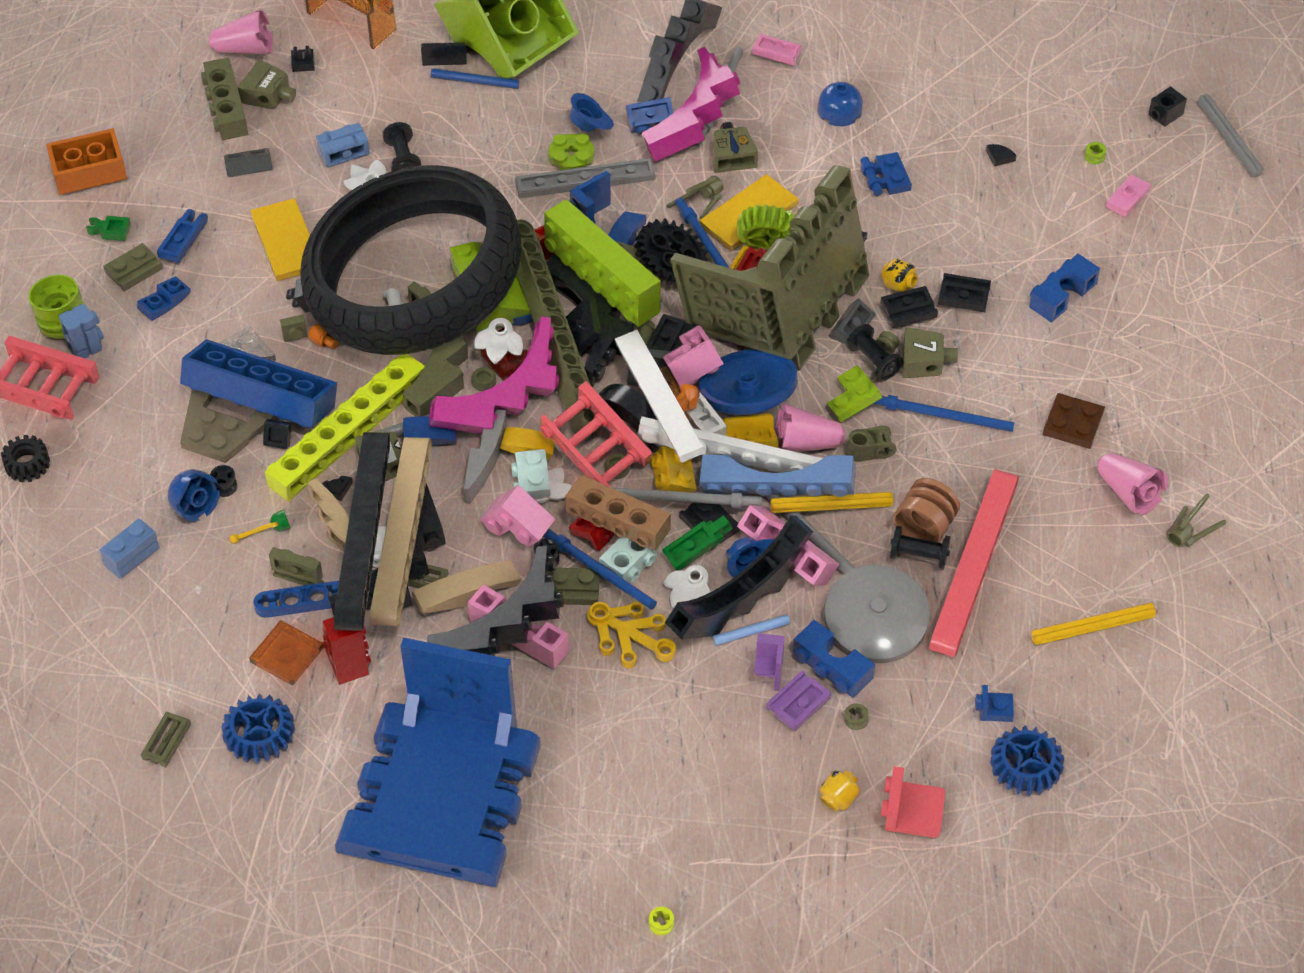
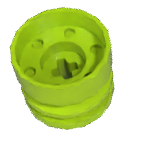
M49 275L33 284L28 292V300L41 333L48 338H65L59 315L68 310L73 311V308L84 304L76 281L67 275Z

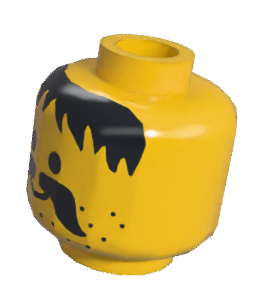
M893 259L883 266L881 278L886 287L902 292L916 286L918 275L913 264L901 259Z
M848 770L844 772L832 771L820 786V794L822 795L820 800L835 812L849 809L860 794V788L856 784L858 778Z

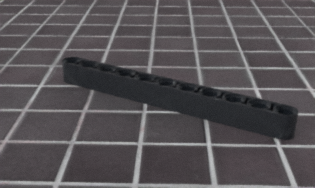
M363 432L334 610L335 630L363 631L390 453L389 432Z

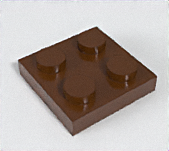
M1057 393L1045 424L1043 435L1091 449L1104 414L1105 406Z

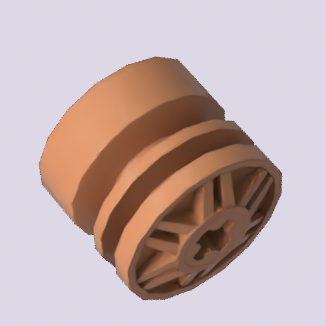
M931 478L917 479L894 513L893 522L895 526H902V535L939 543L959 512L960 501L952 489L942 482Z

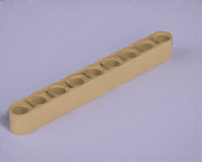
M405 437L403 440L371 604L370 620L372 625L399 626L401 622L432 454L431 438Z

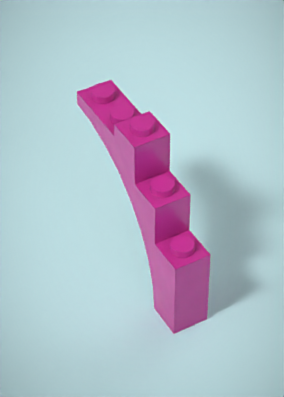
M705 46L697 50L701 61V73L692 94L672 115L642 132L647 148L655 162L705 140L702 132L705 130L704 125L723 117L720 110L723 107L722 102L740 94L738 85L741 82L737 73H732L728 65L722 67L721 64H718L714 53L709 54Z
M541 316L536 322L533 340L527 355L519 368L509 378L491 389L473 395L459 397L436 396L430 406L429 426L482 434L483 429H492L494 427V420H497V414L494 413L496 410H506V414L519 415L524 408L526 409L528 404V394L525 393L549 396L557 389L559 384V375H556L557 366L547 365L550 364L552 351L548 350L549 341L552 340L554 328L550 326L551 318Z

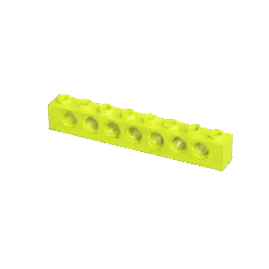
M409 354L399 355L397 358L392 359L387 367L381 372L376 373L366 385L357 389L352 397L346 402H342L337 410L330 416L325 417L316 428L306 433L302 440L295 446L290 447L281 458L268 466L265 471L267 486L290 502L308 486L310 481L321 475L356 444V436H362L363 432H370L404 402L403 392L416 381L424 370L425 365Z

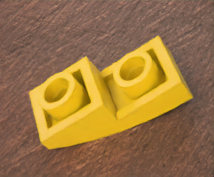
M506 427L500 449L513 454L515 452L545 449L546 460H550L555 442L551 438L547 439L541 431Z

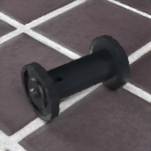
M405 122L389 124L384 129L382 136L384 142L389 146H393L396 153V158L391 162V170L395 172V170L421 166L420 158L416 154L410 153L407 144L413 137L411 126Z
M870 324L860 325L847 338V348L852 352L860 350L877 367L875 376L878 380L886 381L892 378L902 367L903 358L898 353L889 355L873 339L874 328Z
M897 525L893 539L890 542L892 545L890 559L895 560L898 552L937 559L939 560V569L944 570L947 556L950 555L949 545L951 536L945 535L942 543L904 536L902 535V526Z

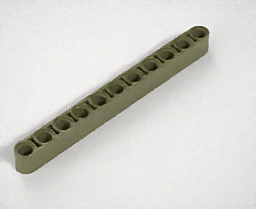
M520 219L517 221L522 245L517 276L534 324H536L541 316L551 318L550 326L554 328V332L548 350L552 351L549 365L557 366L556 375H559L557 389L566 411L578 401L579 386L585 381L589 383L535 230L528 221ZM584 408L569 420L574 434L594 419L595 414L589 408ZM593 433L590 434V435H589L587 438H585L584 440L589 439V438L593 435Z

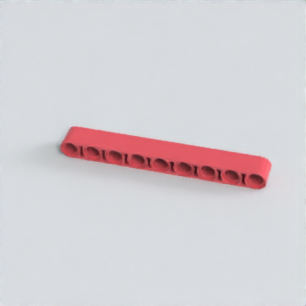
M997 469L993 470L932 635L929 650L952 657L956 656L1019 480L1018 475Z

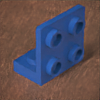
M608 171L596 175L587 182L570 190V203L593 223H595L594 214L611 204L610 173Z

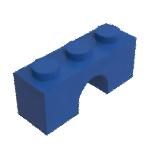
M1076 254L1072 259H1067L1059 270L1051 272L1041 285H1036L1032 289L1029 308L1052 323L1067 310L1070 294L1066 290L1074 291L1080 296H1084L1097 285L1100 268L1080 254Z
M813 620L793 639L794 656L801 663H806L812 667L821 678H826L832 682L840 692L847 693L854 698L874 679L875 664L855 649L843 658L830 655L829 652L833 649L834 634L816 620Z

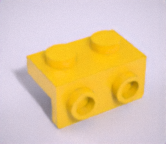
M772 413L731 417L723 420L727 425L726 436L778 448V438L774 430Z
M662 445L651 458L657 490L694 493L697 488L691 459L681 463L673 448Z

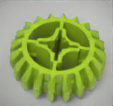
M765 204L764 206L756 205L755 208L748 207L747 210L742 211L737 220V236L741 242L746 243V246H753L754 249L761 247L768 250L776 239H784L790 235V221L795 214H792L790 210H784V207L778 208L775 205L767 206Z

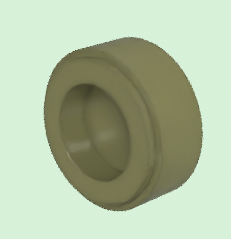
M487 367L476 369L472 373L473 387L481 392L493 388L496 385L495 372Z
M612 454L605 460V472L625 456L622 454ZM630 466L623 470L614 479H621L627 476L630 471Z

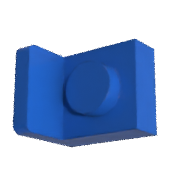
M982 685L981 694H976L975 709L980 710V721L1013 722V693H988V685Z

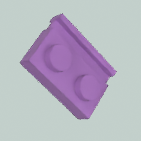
M802 670L766 703V709L774 712L777 718L796 731L831 699V692L812 677L806 676Z

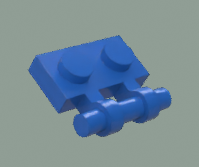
M898 152L876 156L875 163L870 162L868 157L861 158L862 173L864 176H867L868 187L875 196L881 195L883 193L882 189H887L889 195L911 191L912 184Z

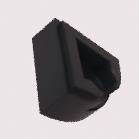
M998 144L986 145V152L994 166L1016 161V154L1011 149Z
M340 476L338 479L326 480L322 484L337 500L342 501L353 484V479L348 476Z

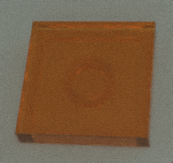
M280 620L251 654L249 659L250 663L293 686L322 651L324 645L323 642Z

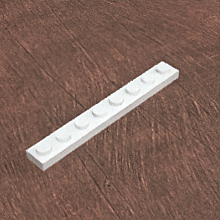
M641 417L637 435L640 440L673 448L658 420ZM693 428L704 448L705 453L702 455H728L737 463L746 466L784 473L804 469L823 459Z

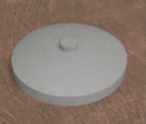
M884 565L860 566L843 574L831 587L824 609L825 625L834 634V643L846 654L849 655L855 649L873 663L894 662L912 653L924 639L930 618L927 598L918 583L906 573Z

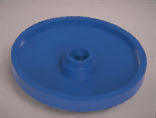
M748 349L721 357L724 364L719 366L716 372L705 374L699 380L700 393L714 410L727 414L743 415L771 409L787 400L797 387L798 375L792 360L756 349Z

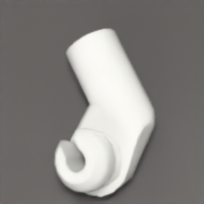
M389 288L384 291L383 298L387 297L386 302H388V306L403 304L400 292L397 289Z

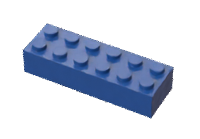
M208 339L182 357L180 384L188 386L192 390L209 393L216 398L233 401L237 405L251 407L258 412L277 416L281 420H289L298 423L302 427L313 428L335 408L337 382Z

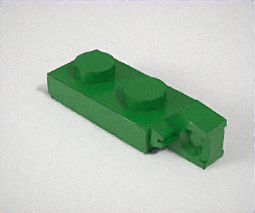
M724 515L715 522L710 520L705 523L703 521L663 548L662 551L674 569L679 571L718 545L724 539L723 536L732 530V526Z

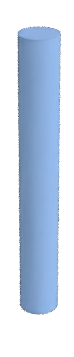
M788 614L714 635L713 640L716 646L789 625L790 618Z

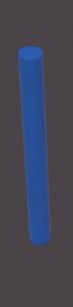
M431 69V77L516 89L519 88L520 80Z

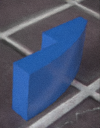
M625 211L614 223L608 236L615 242H623L631 246L636 242V232L646 224V215Z
M172 277L157 284L155 293L138 300L137 308L153 321L178 305L191 292V288L178 277Z
M430 416L403 418L404 438H431L432 446L457 443L456 430L429 426Z

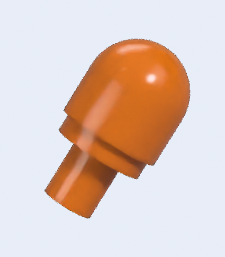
M315 324L309 329L308 336L312 342L320 347L329 346L332 349L337 348L339 342L319 324Z

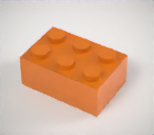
M114 128L46 143L59 195L127 179Z

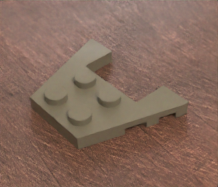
M192 390L180 441L181 448L227 463L249 444L248 441L253 436L264 432V422L267 419L278 420L279 418L255 410L247 422L208 409L207 406L213 399V396L200 390Z

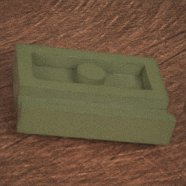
M143 243L103 266L105 273L124 292L163 269L162 262L158 261L156 256Z
M275 547L271 549L269 560L271 569L274 570V577L303 586L324 583L320 561L310 556L304 557L295 554L288 549H278Z
M556 567V570L552 571L557 590L563 594L564 605H593L598 602L600 575L590 568Z

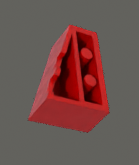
M334 617L323 620V646L338 684L341 685L369 675L368 664L371 663V658L367 650L369 645L365 634H367L365 626L363 631L335 630Z

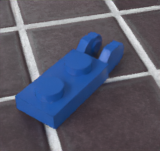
M187 209L157 249L158 257L180 263L201 230L204 229L208 221L207 214L200 213L193 223L195 210Z

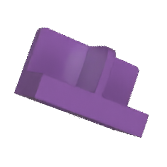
M758 633L754 673L757 676L775 678L774 690L779 691L785 636Z

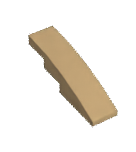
M314 478L308 483L310 498L317 503L319 518L326 523L329 539L344 551L349 516L333 494L318 479Z
M507 560L472 568L439 579L414 590L412 596L422 614L467 607L468 601L483 584L496 591V589L519 586L521 577L512 561Z

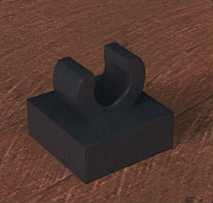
M308 45L305 46V49L297 50V46H294L293 50H291L292 72L315 71L314 51Z
M301 279L296 280L295 288L287 290L286 299H293V307H301L305 313L310 312L302 292Z
M267 419L264 422L263 445L288 449L290 446L291 423Z

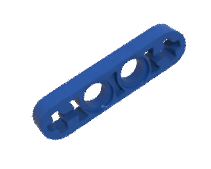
M339 581L260 592L255 596L253 602L256 614L263 618L331 609L328 598L330 597L329 592H332V595L337 594ZM315 593L325 595L320 601H313L311 599ZM289 597H297L299 599L294 605L285 603ZM279 599L281 606H277V600ZM264 602H269L268 607H263Z

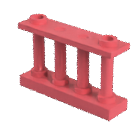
M9 335L4 342L9 358L0 369V398L53 414L58 418L63 417L72 420L74 414L70 400L82 382L87 381L96 384L100 377L96 362ZM17 362L30 364L16 385L5 381ZM39 368L51 370L39 391L27 388ZM61 375L73 377L60 398L48 395Z
M587 381L578 388V401L552 422L545 414L540 417V431L547 439L551 438L586 477L611 487L608 483L633 462H639L643 467L651 462L652 452ZM584 408H589L595 414L594 419L571 438L567 439L559 431V428ZM600 426H606L611 432V437L584 458L575 446ZM622 444L628 450L627 455L604 474L600 475L591 465L614 446Z

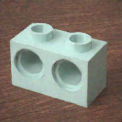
M621 537L599 558V563L627 582L633 583L638 579L640 572L646 566L649 567L655 562L657 550L654 551L648 547H641L636 542Z

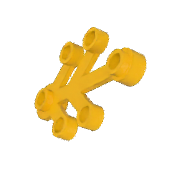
M596 602L587 611L589 623L598 628L600 637L599 652L603 656H611L615 652V643L610 639L608 626L617 631L622 651L621 664L625 668H633L637 663V656L632 650L630 639L654 651L656 658L662 662H669L675 657L676 645L671 639L663 638L657 641L639 631L651 628L656 632H660L666 627V618L662 614H654L651 617L642 618L644 616V606L640 602H632L630 605L610 608L604 602ZM639 609L641 611L633 612L632 610ZM629 615L635 620L623 622L617 618ZM655 621H661L662 623H661V624H655L654 622H655ZM609 645L611 648L604 649L603 646ZM630 657V658H632L633 660H632V661H626V660H624V659Z

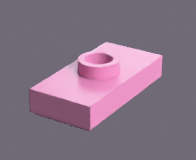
M760 34L752 48V54L794 66L801 53L802 45Z
M1131 174L1109 198L1106 207L1127 217L1150 190L1151 184Z

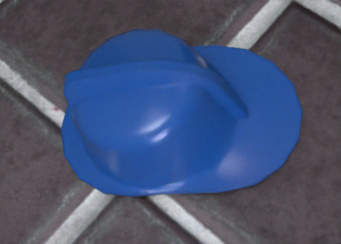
M583 93L572 95L570 119L575 126L584 132H592L595 128L612 129L614 126L613 120L593 98Z
M744 537L735 541L730 549L726 550L727 557L729 558L727 566L729 574L735 577L742 572L774 539L756 541L753 538Z

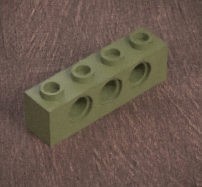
M230 58L203 62L205 72L200 73L203 86L208 85V87L204 88L207 101L212 100V103L208 104L211 117L216 116V118L212 119L215 132H220L222 140L249 135Z

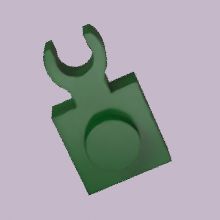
M106 216L105 221L91 217L89 218L90 226H86L90 235L101 233L102 239L125 241L131 222L128 217Z

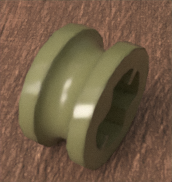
M883 331L876 339V342L889 355L893 354L899 346V339L889 331Z
M854 703L849 705L845 709L844 722L846 726L852 730L865 728L868 724L867 708L861 704ZM856 713L861 714V719L859 720L857 717V720H853L852 714L855 716Z

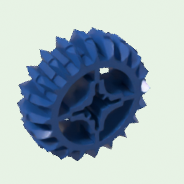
M260 693L256 699H252L249 695L245 702L238 699V707L230 706V714H224V723L221 726L223 741L226 743L227 749L230 752H234V756L237 759L243 756L246 763L251 758H254L257 764L260 758H265L267 762H269L271 755L279 758V750L287 751V743H291L293 740V734L295 733L293 714L290 713L287 704L283 705L280 698L273 700L270 694L265 699H263ZM275 720L279 722V726L276 731L272 730V723ZM241 726H244V734L240 737L238 731Z
M1026 725L1022 728V731H1019L1014 726L1011 733L1005 731L1002 734V738L998 737L996 739L995 746L991 750L990 764L993 767V776H998L999 784L1007 783V791L1015 788L1017 795L1022 791H1026L1027 795L1030 796L1035 790L1041 795L1043 789L1050 791L1053 784L1058 783L1063 773L1065 759L1064 755L1061 754V745H1056L1055 737L1047 738V730L1041 734L1038 733L1037 726L1033 731L1028 730ZM1039 753H1041V754L1045 757V759L1047 760V763L1044 762V758H1042V757L1039 755ZM1007 758L1010 759V763H1012V764L1016 767V769H1014V768L1009 764V762L1007 761Z

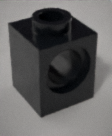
M1170 86L1151 99L1148 115L1166 127L1184 115L1187 98Z

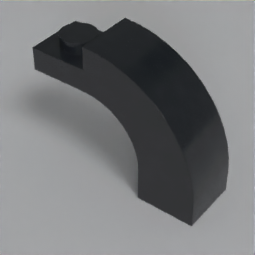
M611 384L599 393L614 412L637 432L641 417L658 420L645 396L632 387L623 384ZM645 442L653 453L657 452L662 446Z

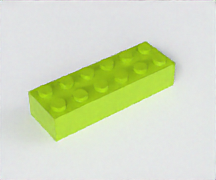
M567 199L544 212V243L546 248L550 252H554L566 266H570L580 279L587 281L596 293L604 296L612 307H616L621 311L628 321H632L639 327L660 313L661 281Z

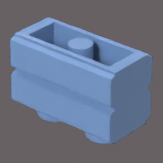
M360 123L345 125L343 128L325 131L316 136L318 151L326 168L370 154L368 139Z
M81 304L73 308V311L68 310L59 315L66 344L72 355L87 358L89 354L93 355L102 351L101 340L104 339V336L99 326H96L100 321L94 310L90 311L86 305Z
M138 518L99 550L105 567L121 579L160 547L156 532Z

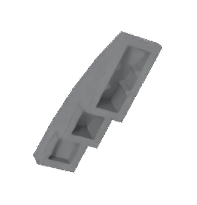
M496 410L497 420H494L493 429H483L480 449L470 448L464 484L465 503L470 504L495 467L501 451L500 444L503 433L507 427L506 410Z

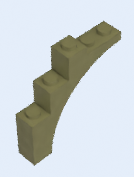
M415 281L407 286L409 302L431 294L426 287H421ZM466 334L451 342H444V345L433 348L424 370L416 381L403 392L405 409L415 417L430 414L431 402L436 396L453 397L464 388V374L458 366L468 359V344L463 338Z

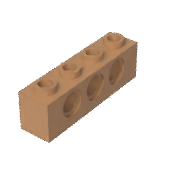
M582 474L565 495L566 511L571 515L590 521L597 527L610 530L619 537L630 539L644 548L648 547L656 551L671 529L670 513Z

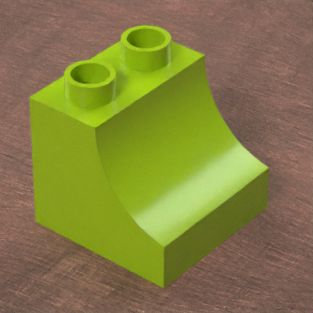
M439 0L434 4L454 43L464 42L466 46L474 49L485 58L501 78L517 76L579 33L563 0Z

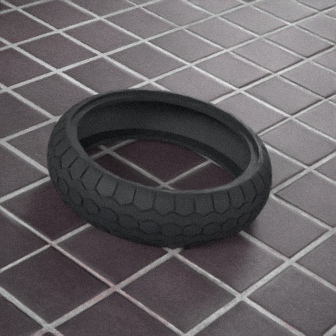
M422 165L385 173L378 178L375 177L363 183V185H359L340 198L326 211L314 227L306 243L300 269L301 287L305 302L318 324L333 338L351 348L380 355H404L444 345V342H451L475 328L476 325H479L498 307L508 293L516 277L521 258V233L517 218L510 204L500 191L482 177L471 172L450 166ZM447 213L471 218L486 227L482 246L470 265L452 282L426 297L400 305L366 306L350 302L337 295L341 273L352 255L372 236L395 223L420 215Z

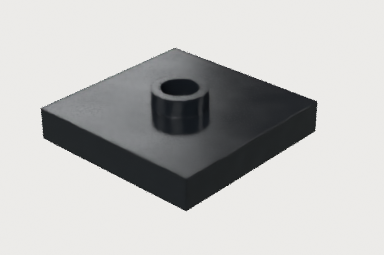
M588 295L566 316L579 355L602 335L595 297Z

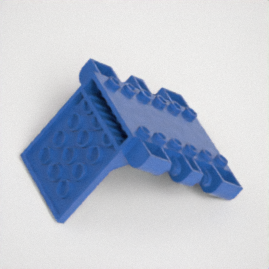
M403 637L400 649L407 688L406 705L395 702L386 703L374 734L375 749L383 755L391 756V758L374 756L371 762L364 763L357 782L358 791H360L359 795L367 801L375 802V805L358 802L354 809L347 811L335 843L336 853L497 888L507 851L506 846L502 843L504 836L500 832L487 829V827L505 829L508 823L517 824L522 808L521 798L517 795L519 789L511 783L502 782V780L520 782L523 776L531 777L541 747L540 738L537 734L529 730L517 728L511 659Z

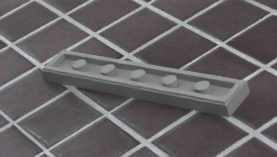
M647 158L515 176L518 196L521 199L570 192L574 187L587 182L605 171L610 173V186L655 180V171L652 159Z

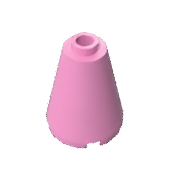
M263 10L254 11L212 30L211 35H209L210 47L214 48L216 52L270 54L269 52L273 50L272 31L268 32L266 26L270 23Z
M781 405L784 410L778 411L775 423V433L779 438L778 448L793 452H805L837 448L840 443L844 442L845 429L842 428L841 423L791 405Z
M1115 453L1102 456L1098 462V473L1135 514L1140 513L1144 515L1152 511L1162 500L1159 497L1162 489L1167 490L1168 476L1159 468Z

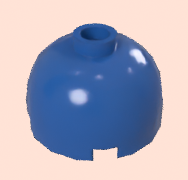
M847 82L831 83L824 88L819 96L818 114L822 120L823 117L829 120L830 125L841 127L855 123V119L862 116V96L859 90L852 84Z
M190 469L180 472L174 477L168 489V501L172 510L182 518L195 522L199 521L197 518L204 513L206 516L210 515L216 507L220 496V491L217 490L214 484L218 483L217 480L201 470Z

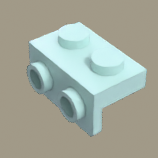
M545 449L515 452L516 462L511 463L512 477H518V482L513 483L514 487L519 485L531 497L550 495Z

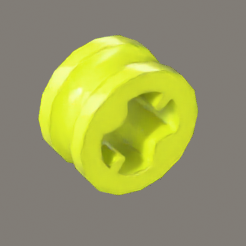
M663 906L656 907L650 912L649 928L654 934L663 936L673 930L674 914L669 908ZM662 917L663 920H666V924L661 925L660 922H657V918Z

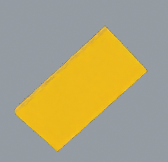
M765 174L700 219L699 223L706 232L730 251H733L743 244L737 236V220L743 210H747L748 207L755 208L756 205L764 206L765 204L767 206L775 205L778 208L784 207V210H791L799 204V198L768 174Z
M292 198L250 210L276 281L300 275L302 255L310 234L296 199Z

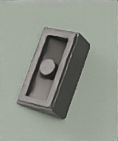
M269 148L224 156L228 177L271 171L273 169Z
M858 298L848 306L828 336L846 345L847 338L853 330L860 325L870 324L876 313Z

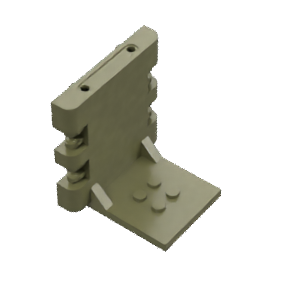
M839 165L831 167L814 190V204H811L809 207L803 206L797 211L790 221V235L784 239H776L760 259L757 267L738 271L675 253L670 260L686 323L691 325L695 323L696 326L700 325L708 336L790 359L794 362L796 369L800 371L816 349L813 337L814 330L819 328L820 325L832 328L840 317L837 306L838 297H841L843 294L855 296L870 276L850 168Z

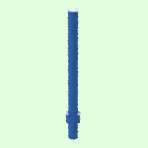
M682 197L676 199L675 204L681 211V217L685 223L691 226L695 234L699 235L698 238L701 242H704V247L717 265L730 268L697 220V214L693 208L689 207Z
M888 395V397L882 396L883 398L873 403L885 406V409L895 411L900 409L1013 432L1015 423L898 399V396Z
M550 529L543 535L544 538L555 540L560 552H566L648 609L653 610L656 607L657 601L572 545L570 539L564 535H558Z

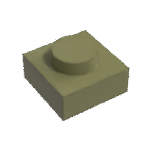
M303 314L280 319L284 342L308 337Z

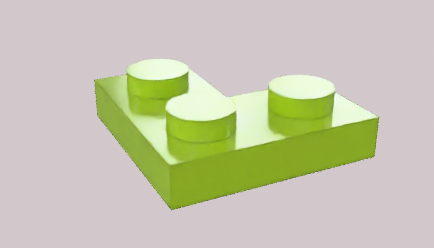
M856 365L837 377L840 385L846 392L827 402V405L841 423L883 397L874 383Z

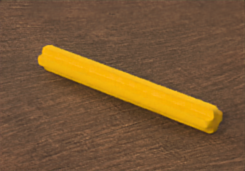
M892 492L854 493V495L847 494L842 497L835 495L781 497L770 500V510L772 513L890 507L893 505L894 498Z
M1150 602L1032 630L1031 639L1034 645H1039L1155 617L1156 608Z

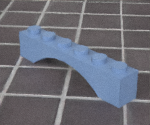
M703 455L700 484L703 492L708 494H732V492L742 493V496L745 494H758L761 496H769L771 494H783L785 496H794L796 494H808L810 496L833 494L842 497L847 494L854 495L856 464L852 455H828L819 462L804 469L784 473H768L747 468L737 463L728 455Z

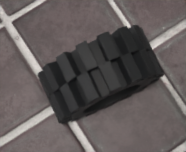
M23 435L24 439H20L17 436L15 437V442L9 440V446L4 445V452H1L2 462L7 475L11 476L13 480L18 478L19 482H24V478H27L28 482H32V477L35 476L37 480L40 478L39 473L44 475L46 473L45 468L49 469V454L45 443L43 444L40 438L37 440V437L32 435L29 439L28 435ZM24 455H35L30 461L17 462Z

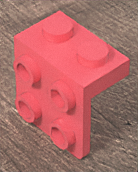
M893 766L892 777L886 776L884 790L885 793H890L889 800H883L881 816L886 817L885 830L933 838L939 837L945 790L941 787L903 782L904 768Z

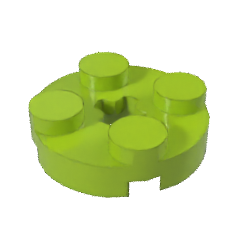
M584 133L557 134L553 137V142L549 146V161L553 166L554 164L558 166L559 170L581 168L589 163L591 165L594 161L593 143L589 140V136ZM573 151L574 155H569V152Z

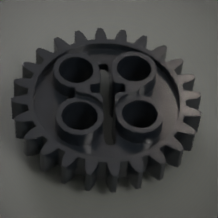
M666 218L661 223L658 219H655L653 223L649 221L646 226L642 227L635 238L637 242L634 248L638 249L635 255L641 257L639 262L645 264V268L650 270L655 276H658L661 283L663 280H666L669 287L673 282L677 286L670 260L675 253L706 262L709 261V258L705 257L708 251L701 249L704 246V242H697L699 235L692 236L691 228L686 231L684 230V224L676 226L675 220L670 224Z

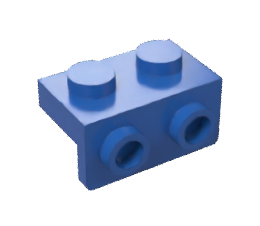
M670 97L626 105L631 133H638L639 135H642V132L659 124L674 113Z

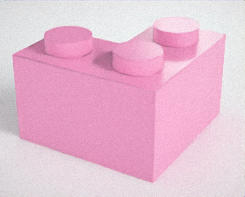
M700 325L679 336L683 345L663 356L679 386L683 384L693 385L700 377L716 372L719 366L724 364L711 340Z
M517 485L497 497L480 520L491 533L496 534L498 537L510 530L520 543L529 547L540 541L555 521V518Z

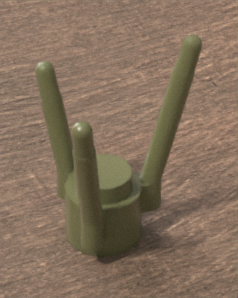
M713 175L707 180L686 190L687 193L681 197L686 200L700 192L704 198H712L700 216V219H702L709 213L714 204L722 198L720 192L723 191L724 186L720 178ZM676 199L668 203L667 208H671L674 205H676Z
M1205 494L1182 521L1188 510L1187 506L1183 507L1173 525L1167 530V538L1173 545L1182 547L1185 544L1187 547H1190L1195 541L1226 524V520H1222L1192 536L1194 529L1189 522L1208 500L1209 494Z

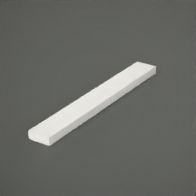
M638 330L615 338L618 349L681 463L704 454L705 451Z

